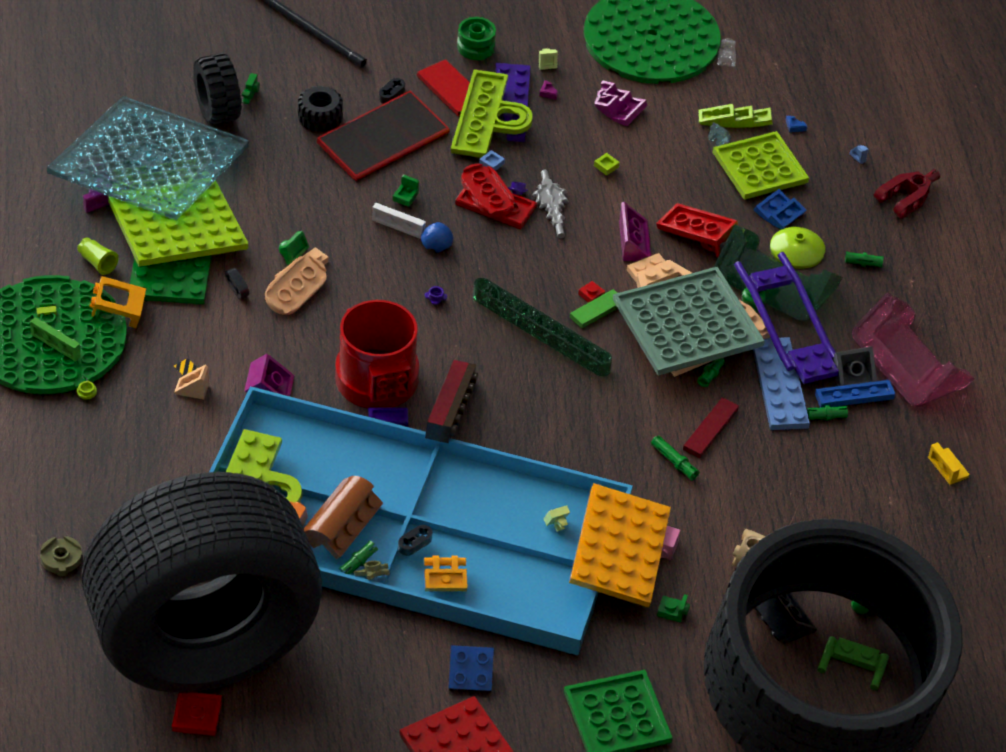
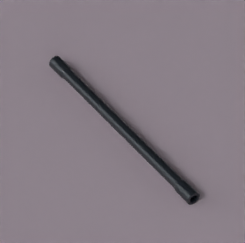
M262 0L349 58L350 61L360 68L367 64L366 58L352 51L278 0Z

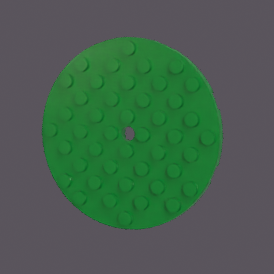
M600 0L589 11L584 23L583 36L586 41V48L591 56L605 69H612L620 73V77L642 83L658 84L659 81L675 83L695 77L705 71L710 63L714 62L720 48L721 34L717 22L709 11L694 0Z
M44 275L22 279L23 282L13 286L9 284L0 289L1 385L33 394L64 393L77 389L83 381L94 382L112 369L121 357L127 340L125 317L96 309L94 317L91 316L93 308L89 307L92 296L96 297V294H93L95 284L85 280L82 282L71 280L69 276ZM102 290L101 298L103 300L116 303V300L109 293ZM56 306L57 315L50 313L51 315L41 314L40 317L37 316V308ZM36 317L41 321H45L54 329L60 330L69 338L75 339L80 344L81 358L75 362L32 336L30 321Z

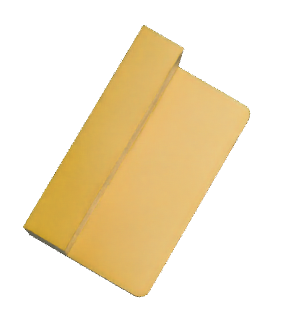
M938 442L931 445L928 458L950 485L969 477L968 471L949 448L943 449Z

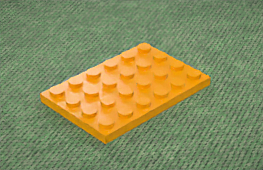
M593 483L569 583L649 607L671 507Z

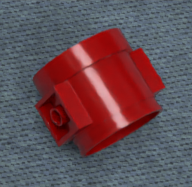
M369 300L347 309L340 324V352L336 358L335 382L339 392L351 403L367 409L392 408L406 402L415 393L419 383V360L416 355L417 323L409 310L397 303L386 300ZM366 350H386V351H390V352H392V353H387V354H372V353H367V352H364V351H366Z

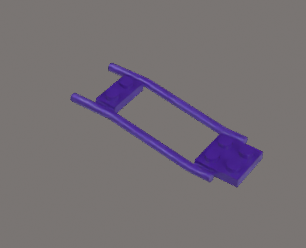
M780 252L778 254V258L783 264L782 267L751 273L750 276L740 261L735 262L734 267L749 290L774 347L787 371L795 369L803 384L838 376L839 370L833 362L835 350L823 329L801 279L785 253ZM794 282L822 343L791 350L786 353L758 292L791 285Z

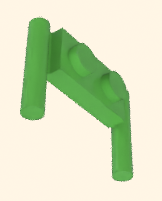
M830 636L817 670L820 673H825L830 658L833 657L875 671L870 688L876 691L883 677L889 655L885 653L879 654L880 650L843 638L837 640L835 637Z

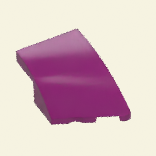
M607 81L601 82V90L598 91V97L594 103L595 107L608 118L625 126H628L648 106L646 100L634 98L630 91L617 89L615 83Z

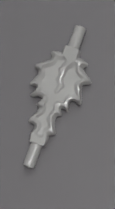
M544 169L541 171L542 184L537 186L539 190L532 195L537 198L536 202L537 205H540V209L546 207L545 210L548 212L546 218L552 220L551 224L556 229L558 238H564L563 220L565 217L560 212L565 207L563 203H569L565 197L567 190L559 188L560 185L558 183H553L549 178L548 171Z

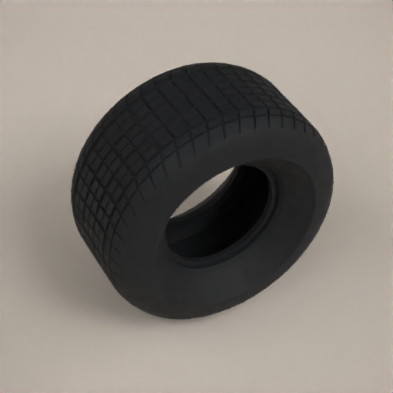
M208 472L187 475L166 481L136 495L114 511L99 527L89 543L82 567L83 593L105 656L112 666L130 681L145 688L162 692L189 693L212 690L242 681L273 665L291 651L308 632L318 613L322 595L320 569L299 516L292 504L281 492L268 483L248 475L231 472ZM213 578H217V579H215V580H213V581H211V582H208V583H206V584H203V585H201V586H197V587L188 589L189 587L194 586V585H196V584H199V583H201V582H204V581H207V580H210V579H213Z

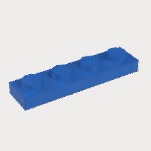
M890 380L816 389L815 396L821 408L825 405L836 407L894 399L895 392Z

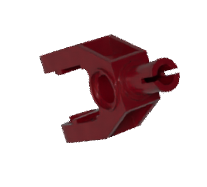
M933 169L926 175L921 174L919 171L899 174L881 185L875 191L874 198L878 202H883L888 198L891 199L899 191H907L909 196L898 202L893 209L894 214L903 219L924 205L931 183L940 179V173Z

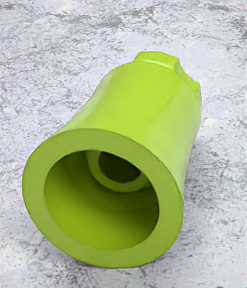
M84 238L78 244V252L100 274H109L117 266L118 254L95 240Z

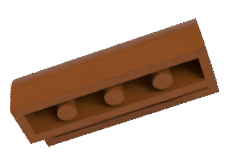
M350 476L343 479L304 527L310 545L313 548L323 545L335 559L340 558L383 504L372 491L374 485L360 476Z

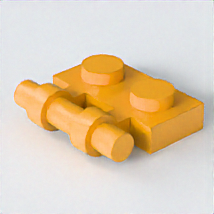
M439 555L424 557V566H432L433 568L425 569L424 571L425 591H467V569H458V566H466V558H458L457 555H451V558H439ZM440 566H451V569H440Z

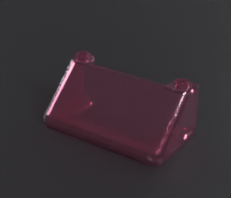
M887 292L853 328L852 337L861 348L873 347L876 366L908 403L913 406H923L966 388L975 378L970 372L955 367L951 362H948L947 365H942L909 328L916 317L912 307Z

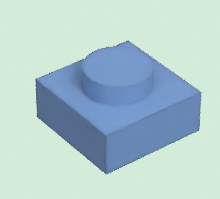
M491 150L480 158L479 164H483L485 167L488 165L496 171L505 164V158Z

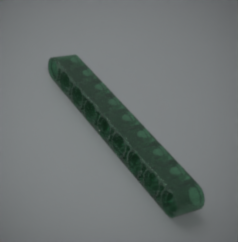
M478 278L474 281L473 299L594 374L602 377L610 374L612 355L490 280Z

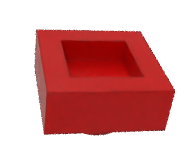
M593 281L580 288L578 295L588 303L605 294V290Z

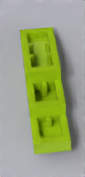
M733 104L699 110L700 125L729 128L773 125L771 108L753 111L752 106L734 109Z

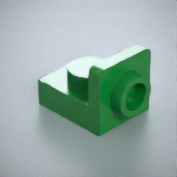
M684 594L682 600L663 595L657 616L681 623L683 615L687 616L690 603H687L688 595Z

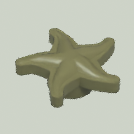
M380 561L366 562L364 564L365 569L354 571L355 576H367V580H371L376 576L390 575V570L387 569L389 568L388 563L381 564Z

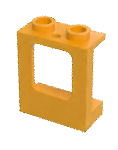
M101 276L100 282L95 283L93 294H96V297L92 296L89 307L93 308L91 316L94 317L96 309L130 318L129 327L136 328L141 316L146 288ZM107 285L128 291L127 305L123 306L103 300L101 298L103 286Z

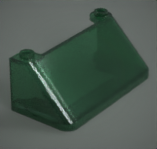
M736 224L714 267L719 268L728 284L743 291L746 285L734 267L735 262L740 261L749 276L751 273L782 267L783 264L757 251L760 243L759 236L755 232ZM825 269L817 275L811 273L810 277L795 270L816 312L836 290L843 278ZM794 282L791 285L764 290L766 293L765 303L798 320L808 321L810 319Z

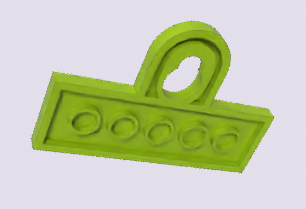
M473 70L451 145V153L482 158L488 153L493 132L521 134L531 127L533 115L526 105L502 101L508 83V74ZM503 113L519 115L520 118L504 122L498 119V116Z
M243 429L226 472L248 475L262 480L269 485L279 486L288 493L286 498L289 501L301 502L302 489L299 481L293 476L271 471L282 445V438Z

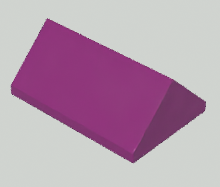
M622 202L619 226L623 261H640L650 257L648 220L626 202Z

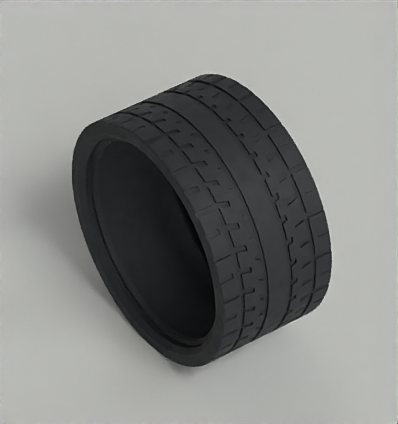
M813 519L811 521L806 520L793 523L792 525L775 530L773 534H768L752 546L738 563L728 584L706 644L704 654L705 686L712 708L717 713L720 723L737 744H740L741 748L746 752H912L924 735L958 670L962 654L963 634L962 625H960V615L955 605V600L950 590L946 587L945 581L935 568L910 545L892 534L867 524L855 521L849 522L842 519ZM792 592H825L852 600L876 614L900 640L909 658L913 672V695L894 707L868 714L836 713L807 704L784 690L763 668L749 640L746 615L763 602Z

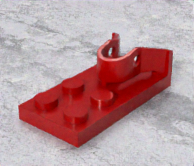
M679 203L673 206L656 223L659 230L699 241L703 248L713 251L716 257L721 255V243L737 239L740 236L737 220Z

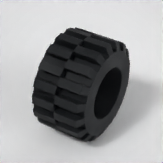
M312 86L310 89H305V92H301L298 98L299 122L304 127H307V129H313L317 132L332 130L333 127L339 126L343 118V98L341 94L336 92L335 89H330L328 86Z

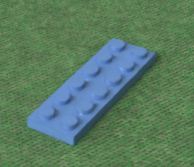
M790 337L779 338L785 352L791 351ZM771 338L764 339V346L753 349L770 430L808 429L810 423L799 376L795 369L787 371Z

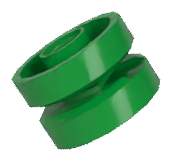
M470 17L463 20L458 27V52L463 57L471 60H483L490 57L495 50V25L483 17Z

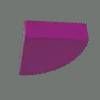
M545 80L540 90V96L556 100L557 89L552 86V83Z

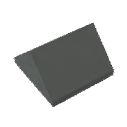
M872 346L835 352L833 362L837 366L839 373L834 378L838 386L877 381Z

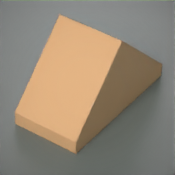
M205 364L179 378L174 393L181 396L204 399L209 387L208 366Z

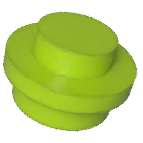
M90 381L81 382L77 388V395L82 399H91L97 394L96 386Z

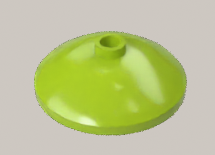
M788 227L773 235L770 251L773 257L781 264L782 262L778 258V254L784 252L793 268L807 269L816 266L822 261L825 255V244L816 233L809 229Z

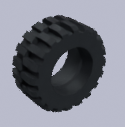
M224 53L199 57L193 65L197 101L204 119L211 125L235 121L240 117L242 110L241 91L236 71L230 58Z

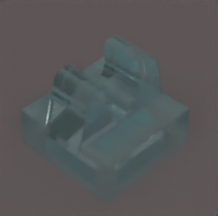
M713 123L710 127L711 131L708 139L712 142L714 138L718 137L716 141L717 146L725 142L728 143L732 138L729 132L718 124Z

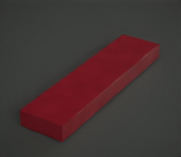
M722 397L683 445V450L701 458L736 414L739 405Z

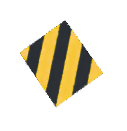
M188 358L174 365L183 376L198 369Z

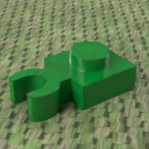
M250 74L245 84V90L242 92L243 104L249 105L255 92L258 93L260 88L258 74Z

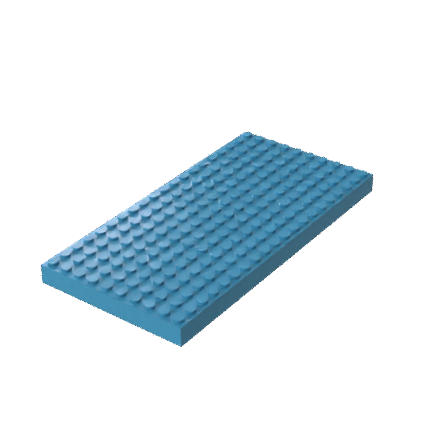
M250 386L209 472H226L243 429L282 438V445L271 471L293 476L299 481L302 489L300 503L306 507L308 515L303 528L309 523L342 480L350 476H360L374 485L372 491L383 502L378 511L340 558L335 559L323 545L315 548L311 546L320 569L322 587L579 655L600 593L569 583L591 487L595 483L632 495L633 485L451 438L449 443L426 439V432ZM271 485L287 497L288 493L286 491H283L279 486ZM567 505L570 513L566 517L568 525L564 526L565 529L557 532L554 524L546 526L544 521L546 514L550 510ZM419 525H427L432 529V541L424 548L410 556L402 555L398 551L399 538ZM370 540L375 544L372 547L377 546L378 551L365 562L380 561L381 564L388 563L389 568L387 569L390 570V575L376 576L371 580H367V576H355L354 572L351 575L345 574L344 571L341 572L339 570V567L344 565L354 552H358ZM439 555V558H451V555H457L458 558H466V566H458V569H467V591H425L424 571L425 569L433 568L432 566H424V557ZM360 566L355 571L362 570L365 568L364 566ZM440 566V569H451V566Z

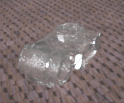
M732 38L721 40L718 66L735 67L736 50H734L735 41Z

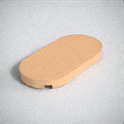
M311 256L296 258L268 285L265 292V300L268 306L276 313L282 315H289L298 311L324 285L327 278L324 264L319 259Z

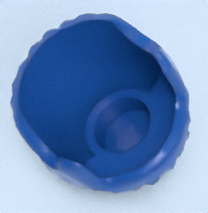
M440 222L432 223L421 234L423 246L426 249H434L437 253L449 248L454 240L453 233L449 227Z

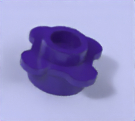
M512 182L511 186L508 187L509 190H512L513 194L523 195V192L528 191V189H525L526 184L521 182Z
M433 286L429 289V292L425 293V298L429 299L433 305H438L442 300L447 299V294H444V290L441 287Z

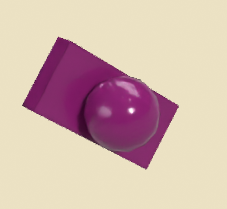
M101 184L92 185L89 193L83 195L85 212L87 213L110 205L108 195L120 192L119 186L114 184L105 188Z

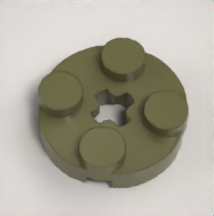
M63 536V539H56L54 537L47 540L42 545L40 551V560L43 567L52 573H57L59 576H66L69 572L76 569L83 558L79 542L68 536ZM65 553V556L58 557L57 554Z

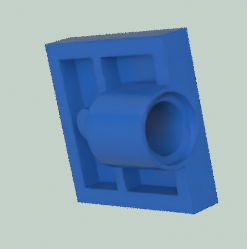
M451 645L449 689L491 691L494 648Z

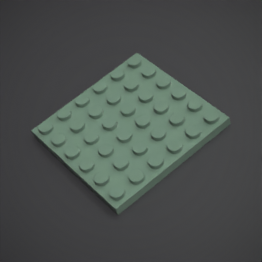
M718 267L613 294L614 303L657 375L763 347L765 344L762 335Z

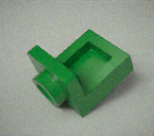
M403 175L401 177V185L393 194L392 201L409 207L419 194V180Z

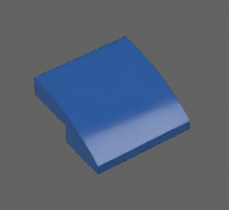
M780 189L754 208V211L759 216L780 229H784L807 211L795 198L790 200Z

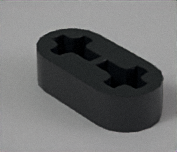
M401 78L390 80L379 90V101L384 104L402 95L405 92V81Z
M237 269L226 270V281L239 299L249 296V288Z
M419 525L399 538L398 551L402 555L410 556L424 548L432 541V529L427 525Z

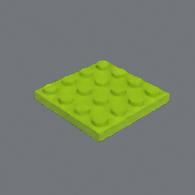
M777 131L713 147L712 153L744 200L772 193L778 189L783 190L809 182L808 175Z

